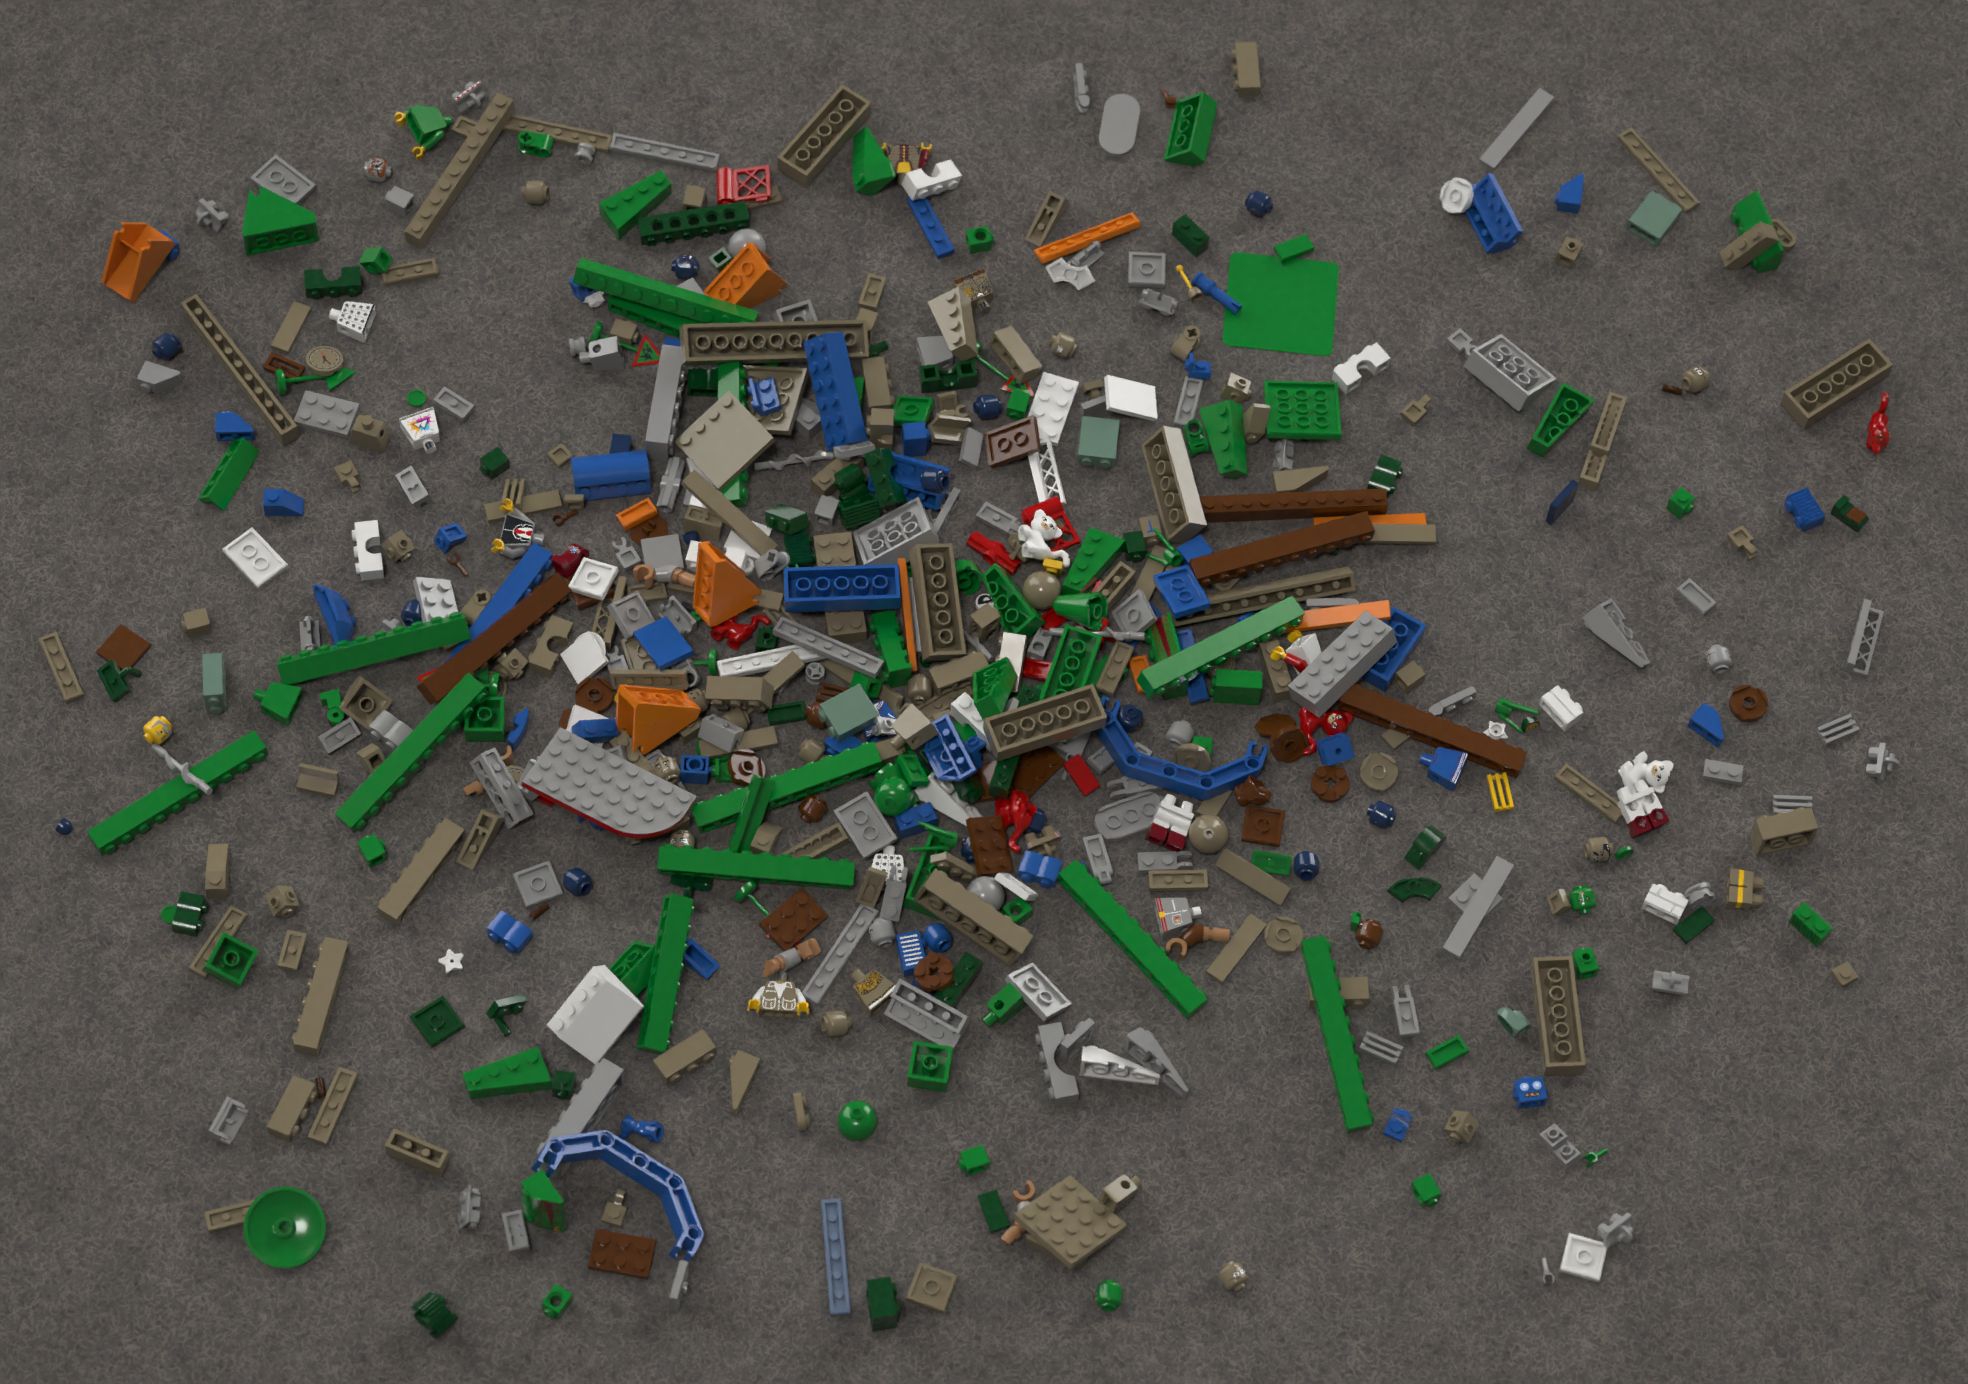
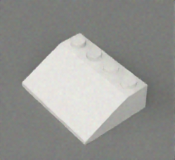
M605 965L593 966L547 1025L561 1040L596 1064L601 1061L644 1005Z

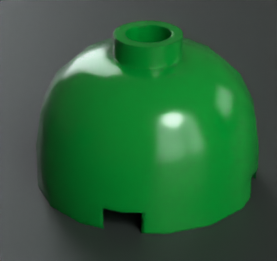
M966 559L954 561L958 593L966 592L964 596L974 594L980 589V583L983 580L978 566Z
M890 777L882 780L875 789L874 802L882 814L895 817L902 815L909 809L914 795L908 782L902 778Z
M855 1100L848 1102L838 1114L837 1124L839 1131L845 1138L851 1141L868 1139L877 1128L875 1110L864 1101Z

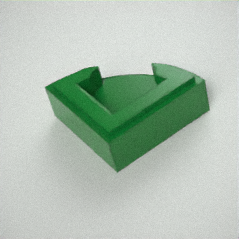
M1353 911L1350 928L1352 931H1357L1359 927L1360 912Z

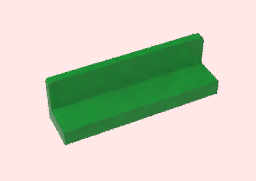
M245 438L233 439L198 499L202 503L212 502L220 510H225L256 459L259 450Z
M756 774L752 775L728 849L736 853L737 851H750V845L757 829L761 825L775 784L774 780Z

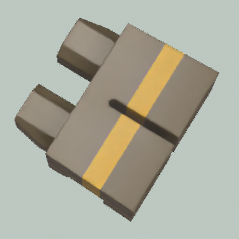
M1730 868L1727 876L1726 909L1742 908L1745 911H1749L1750 907L1760 908L1763 896L1753 894V890L1762 891L1763 878L1754 877V872Z

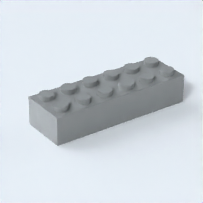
M662 344L645 439L647 458L651 460L668 462L669 455H673L674 452L673 440L676 439L677 435L676 423H679V407L682 406L683 399L681 395L685 389L684 378L688 372V365H682L680 346Z
M1367 611L1363 612L1288 685L1291 699L1320 718L1397 643L1393 628Z
M605 1058L600 1063L597 1062L592 1069L590 1078H586L583 1081L579 1094H575L572 1097L568 1110H564L561 1113L557 1126H553L550 1129L546 1142H542L539 1145L537 1156L551 1138L592 1132L625 1085L624 1069ZM543 1161L539 1168L546 1172L549 1164ZM571 1162L558 1164L552 1176L560 1180Z

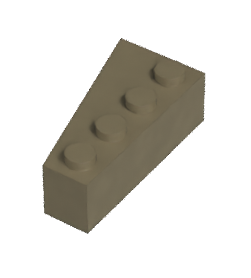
M956 287L928 301L950 351L961 361H966L978 355L970 297L962 289Z

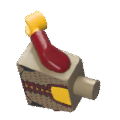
M883 143L884 146L881 148L884 150V155L892 162L895 176H898V186H902L901 184L906 173L918 169L923 170L929 160L931 144L926 148L923 146V143L887 144V146L886 143Z

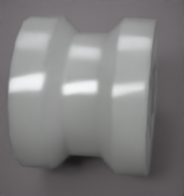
M580 143L574 160L579 164L590 165L592 156L595 154V148L590 144Z
M579 337L576 340L573 338L568 339L571 357L586 352L584 337Z
M813 662L806 668V681L810 685L818 686L825 679V669L820 663Z

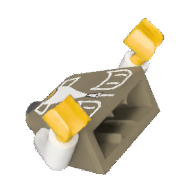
M785 972L775 973V981H766V985L760 987L753 998L749 1000L747 1011L755 1009L756 1013H759L760 1009V1017L797 1019V1015H800V1012H807L809 1014V1004L806 1002L800 989L795 988V983L787 981V973Z

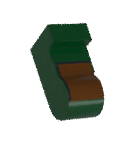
M1843 495L1834 504L1830 514L1857 532L1869 521L1866 513L1858 510L1857 507L1850 503V499L1847 496Z

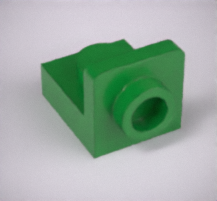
M715 758V765H711V776H715V783H733L728 771V763H719V758Z

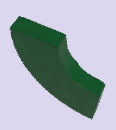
M1424 877L1405 878L1394 883L1387 892L1401 903L1413 897H1420L1430 901L1442 885Z

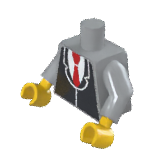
M510 499L503 500L502 502L506 506L501 505L500 510L502 512L508 511V514L505 516L501 538L495 539L492 542V545H495L491 549L492 552L498 553L500 551V554L515 559L524 556L533 543L543 546L545 534L535 533V523L516 507H513V502Z

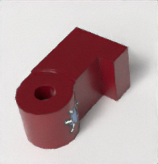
M576 543L570 545L561 556L556 554L551 558L555 572L568 578L578 569L584 557L589 558V551Z

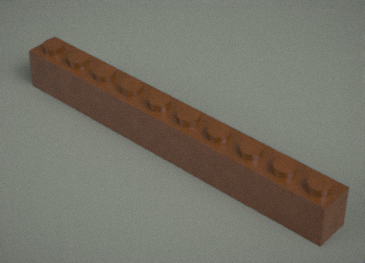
M1386 488L1199 496L1206 523L1351 516L1365 511L1368 512V515H1385L1388 505Z
M1365 511L1190 559L1189 567L1200 586L1205 587L1216 581L1224 582L1231 577L1245 576L1249 572H1260L1271 566L1279 567L1286 562H1297L1304 557L1311 558L1322 552L1330 553L1337 548H1348L1355 543L1369 542L1373 538L1375 529L1368 512Z
M558 572L548 577L416 687L430 705L435 702L439 704L446 694L467 673L474 676L473 672L476 669L481 670L488 664L487 660L489 658L494 659L502 653L500 651L501 648H507L512 645L517 635L518 637L524 635L528 631L527 627L529 625L534 626L541 621V615H547L555 609L553 605L564 602L568 598L566 595L571 589Z
M1354 683L1342 695L1337 708L1430 746L1468 753L1467 760L1500 773L1506 772L1508 776L1516 779L1527 755V752L1518 746L1508 745L1503 740L1493 739L1485 733L1475 732L1467 726L1457 725L1449 719L1439 718L1431 712L1421 711L1413 705L1403 704L1395 698L1380 695L1375 690L1362 688L1357 683Z

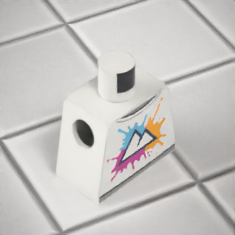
M433 407L399 418L400 428L415 450L424 447L427 454L436 451L437 448L434 443L440 441Z

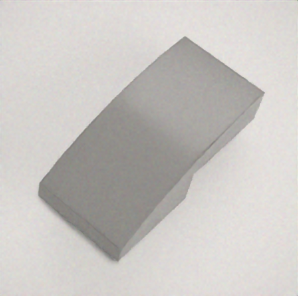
M1555 1123L1539 1134L1544 1144L1565 1168L1581 1158V1153L1568 1141V1136Z

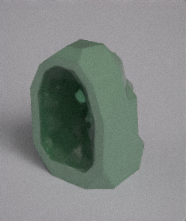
M1502 1007L1498 1010V1021L1512 1037L1517 1038L1530 1028V1021L1520 1011L1507 1007Z

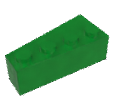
M660 170L599 203L601 217L618 240L627 231L635 227L637 218L646 217L651 210L658 207L671 195V182L663 171Z
M1562 382L1526 449L1543 457L1585 415L1595 399Z
M1227 400L1200 408V415L1219 473L1231 480L1247 476L1242 405L1232 400Z
M995 563L982 575L989 596L992 597L993 606L1000 613V623L1005 632L1026 635L1029 638L1045 623L1044 619L1028 602L1022 590L1005 568Z
M890 610L872 614L869 629L870 633L875 635V638H873L875 650L878 649L880 654L877 655V658L884 661V671L881 672L883 683L887 682V685L891 688L905 686L911 678L912 667L911 663H908L907 650H904L903 638L901 635L898 636L900 628L895 612Z
M1008 657L973 672V701L983 721L984 718L1003 712L1017 678V674Z

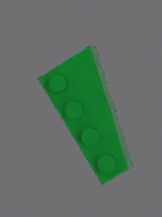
M1090 527L1062 584L1061 595L1088 593L1097 580L1099 581L1103 573L1124 552L1125 540Z
M930 831L925 847L942 846L939 843L940 834ZM934 850L922 852L902 907L937 920L940 919L913 899L935 869L946 873L945 870H941L938 866L930 863L931 855L948 853V851Z
M538 1047L462 1073L463 1083L470 1100L496 1097V1095L503 1094L513 1095L520 1092L529 1093L537 1090H552V1081Z

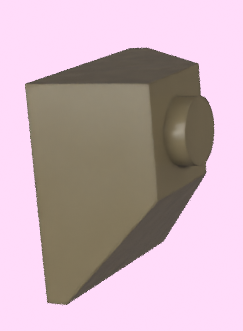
M358 675L347 690L339 709L369 730V725L383 710L386 711L393 700Z

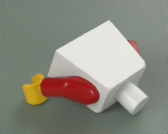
M1295 630L1287 636V639L1293 644L1286 650V653L1279 646L1272 651L1270 657L1274 661L1283 658L1285 662L1293 665L1299 675L1322 652L1315 633L1302 636L1299 630Z

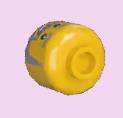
M154 716L144 725L143 730L145 734L143 737L150 744L156 743L160 745L172 734V725L165 717Z

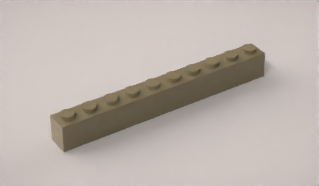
M497 92L405 229L404 233L407 243L423 249L515 112L513 99Z
M195 294L181 302L184 317L280 443L285 446L299 438L296 423L199 296Z
M1346 566L1205 594L1210 602L1209 609L1176 619L1165 602L1166 613L1170 612L1174 626L1268 608L1290 596H1293L1299 602L1355 591L1354 572Z

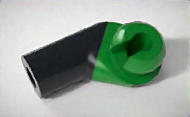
M682 601L681 605L697 623H700L703 619L692 607L693 604Z

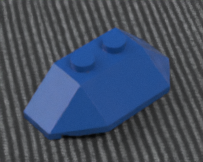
M318 584L312 585L314 596L334 645H337L336 643L342 640L351 641L354 635L353 627L356 626L353 615L349 616L348 614L350 608L347 600H343L341 594Z
M945 714L933 721L932 724L939 733L925 743L924 752L938 780L962 781L976 773L977 766L949 715Z

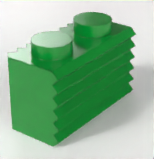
M1805 902L1792 913L1789 924L1795 926V929H1798V932H1801L1815 947H1819L1828 939L1833 929Z

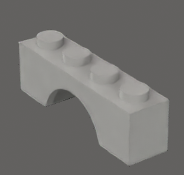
M1061 1022L1038 1026L1037 1034H1034L1036 1045H1040L1041 1052H1039L1041 1064L1044 1063L1046 1070H1043L1045 1082L1049 1081L1050 1088H1048L1049 1099H1053L1054 1105L1078 1101L1079 1092L1075 1076L1063 1073L1054 1061L1055 1055L1061 1048V1040L1064 1037Z

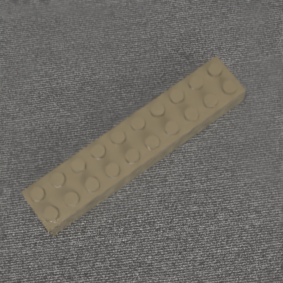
M867 320L683 324L679 328L682 365L724 364L739 361L741 364L808 362L803 342L825 333L841 331L844 334L850 361L869 357Z

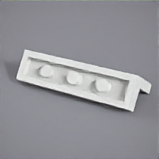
M1048 437L1040 440V446L1047 445L1048 447L1045 454L1042 455L1036 452L1028 455L1039 503L1050 499L1055 492L1060 495V501L1064 505L1067 503L1051 439ZM1046 460L1052 463L1048 471L1042 467ZM1050 476L1056 479L1052 487L1046 483Z

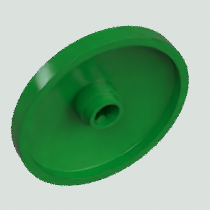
M288 1186L275 1187L260 1194L248 1208L243 1225L244 1238L251 1253L262 1263L282 1269L297 1267L309 1261L320 1249L326 1231L325 1217L319 1203L307 1192Z

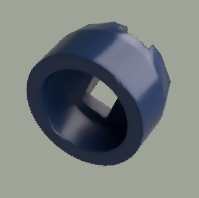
M690 531L682 535L684 542L688 546H690L691 540H699L697 531Z
M63 818L55 831L62 835H67L72 831V824L69 820Z

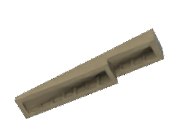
M1609 392L1578 486L1596 491L1627 397Z
M838 822L782 854H789L794 858L810 856L812 857L811 859H818L852 843V841Z

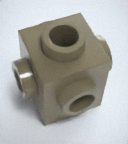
M1231 372L1223 385L1220 396L1241 405L1243 400H1247L1251 394L1249 389L1251 381Z
M402 529L381 544L386 555L393 563L399 560L402 562L407 560L411 556L410 552L415 548L411 539L406 536Z
M514 648L508 654L504 652L496 660L498 664L494 669L497 673H500L501 678L508 682L512 678L516 680L524 672L522 668L529 661Z
M277 885L266 895L273 916L289 917L300 906L292 886Z
M1455 1110L1449 1118L1444 1131L1449 1135V1139L1455 1143H1469L1479 1123L1469 1112Z

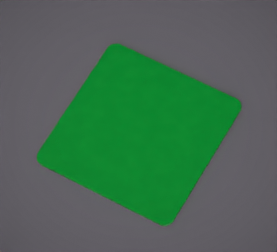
M1240 252L1232 253L1229 261L1226 294L1241 304L1242 308L1235 315L1225 307L1223 343L1232 347L1329 356L1333 349L1339 274L1338 265L1334 262L1297 258L1281 263L1278 256Z

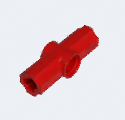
M977 531L970 535L966 543L968 547L981 554L987 563L990 562V565L996 563L1005 568L1011 575L1015 574L1022 564V561L1018 558L1014 560L1009 558L1011 553L1006 551L1002 543L996 540L992 542Z

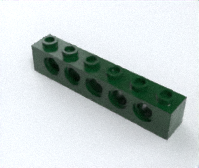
M746 201L640 217L637 218L641 246H652L661 242L671 243L679 239L689 240L692 237H708L711 234H726L730 231L749 229L750 219Z
M1022 684L1017 699L1019 700L1017 708L1038 702L1041 689ZM1022 754L997 761L989 785V795L1002 799L1008 798Z

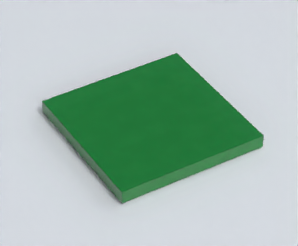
M1264 381V404L1270 405V413L1266 425V438L1341 440L1337 382Z

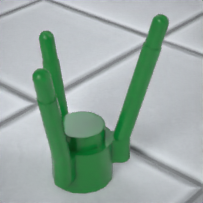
M1154 528L1153 530L1168 549L1163 553L1164 559L1148 553L1146 557L1160 562L1166 567L1169 565L1172 567L1178 566L1182 562L1183 556L1172 547L1157 528Z
M1501 697L1495 708V711L1499 713L1498 718L1503 719L1519 733H1522L1523 730L1507 718L1506 715L1510 716L1514 708L1538 715L1539 711L1512 703Z
M918 821V824L924 826L926 830L940 834L939 843L942 846L909 848V851H949V847L955 848L958 833Z

